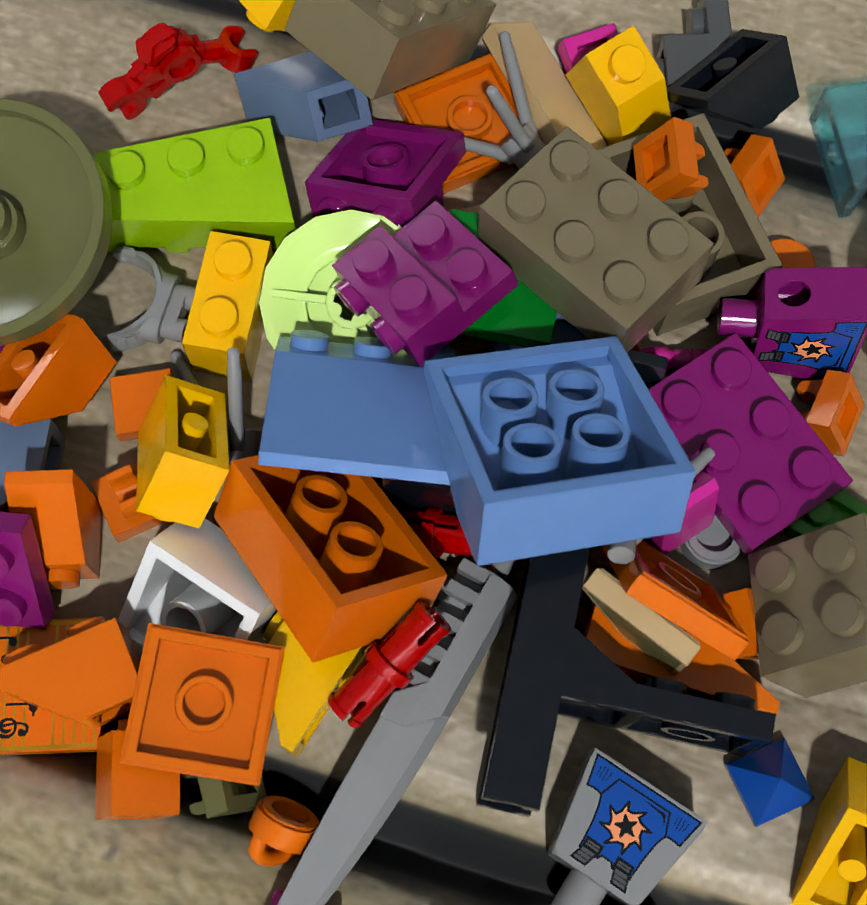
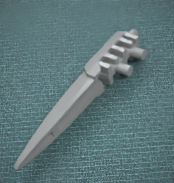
M463 558L457 568V574L454 579L446 577L436 597L440 603L433 610L435 609L448 622L451 632L444 636L412 670L414 679L404 689L392 693L380 714V718L317 827L277 905H325L374 839L437 741L518 597L514 588L505 582L517 560L487 564L481 567Z

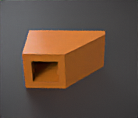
M99 616L81 621L66 631L68 638L45 648H43L42 644L27 645L8 653L2 659L4 665L0 667V692L92 729L130 713L140 659L129 631L116 618L106 621L105 617Z

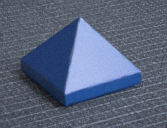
M785 737L725 765L754 827L760 826L815 800Z

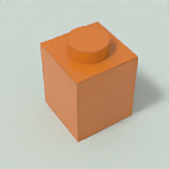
M128 719L118 721V730H112L97 738L95 821L164 819L180 815V773L119 764Z

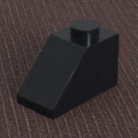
M741 29L668 87V101L717 119L743 124L751 128H764L775 121L780 113L799 98L787 36Z

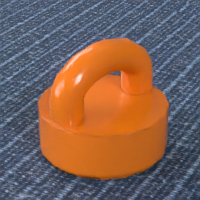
M275 795L262 797L257 802L249 820V829L253 833L248 846L249 856L258 865L272 867L288 862L297 854H304L320 824L318 818L307 807L292 799ZM269 845L274 849H266V846Z

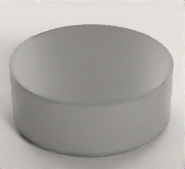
M715 514L713 522L708 528L680 545L682 553L692 564L708 570L727 566L742 551Z

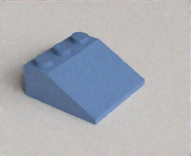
M294 330L291 332V337L279 336L273 360L258 465L450 485L424 375V365L420 367L405 350H400L394 355L379 338L358 337L355 338L354 345L329 342L328 334L313 330ZM445 346L430 360L458 356H455L454 349Z
M617 336L424 361V375L456 514L477 566L680 533L696 470Z

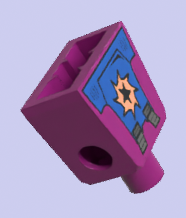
M867 267L771 268L763 274L756 300L721 298L717 317V334L731 336L737 333L740 337H749L750 351L765 370L770 373L807 380L824 379L827 369L850 373L867 335Z

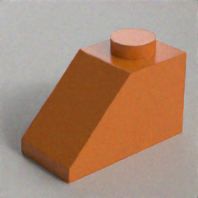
M66 314L46 330L22 341L5 345L0 352L1 422L16 427L81 412L85 409L117 362L83 318Z
M73 469L5 472L4 486L9 513L31 515L49 589H73L80 586V579H100L102 509L97 498Z

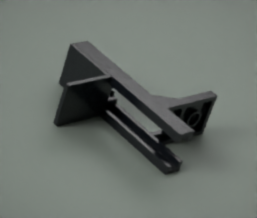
M630 350L627 353L648 389L662 380L666 372L668 360L666 357ZM382 478V490L396 508L426 511L429 507L441 509L445 514L457 515L450 485ZM589 548L529 557L526 559L476 806L527 818L531 816L532 811L538 812L540 810L558 716L740 756L772 743L776 714L755 710L756 700L740 694L715 692L713 700L687 695L688 685L672 679L647 677L645 685L635 683L575 628Z

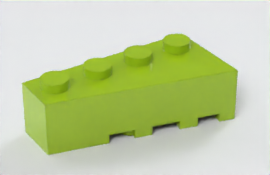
M270 117L93 153L105 174L111 194L112 231L107 252H113L118 246L134 248V250L137 247L166 248L167 253H190V248H206L210 231L271 241L272 249H278L284 238L295 231L294 219Z

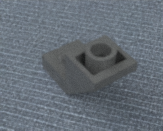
M698 0L696 8L688 10L686 34L663 35L657 57L654 60L665 76L667 88L730 39L732 29L728 0ZM669 102L670 114H672L679 107V105Z

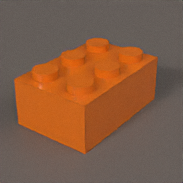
M259 455L232 460L213 517L312 663L369 645L373 641L384 640L413 610L414 605L419 600L428 603L430 608L432 607L448 574L372 477L258 465Z

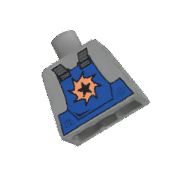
M593 749L582 762L546 853L570 870L569 875L550 905H600L606 895L620 905H640L700 835L708 822L599 749Z

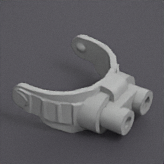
M126 246L115 248L113 251L115 259L141 268L155 278L154 300L144 315L123 330L106 334L105 336H97L108 351L124 352L141 347L146 342L161 344L164 339L182 343L188 321L185 317L187 311L191 309L196 288L183 285L180 276L163 271L162 267H159L155 260L147 253L136 251L134 248Z

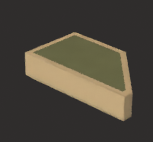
M597 568L583 585L582 589L619 634L673 676H676L686 668L700 650V642L670 620L626 594L620 581L603 568Z

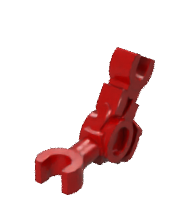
M158 23L135 41L138 59L131 64L132 68L129 69L127 74L107 81L98 93L108 111L113 112L119 107L124 117L130 121L143 112L150 97L157 99L173 83L182 82L192 77L201 65L219 63L225 69L238 73L252 68L258 52L256 49L242 50L238 48L245 33L244 29L240 26H226L222 29L218 39L200 41L197 34L189 35L182 28Z

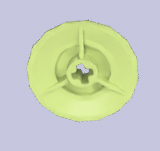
M346 210L316 216L286 236L265 268L259 301L266 338L273 349H276L279 336L291 337V332L294 330L323 332L329 335V342L354 345L355 338L358 337L378 338L370 327V324L375 320L368 313L366 315L362 313L358 317L354 315L351 321L341 317L342 306L335 303L337 293L334 290V286L341 280L332 264L380 225L391 236L403 227L400 225L396 226L381 215Z

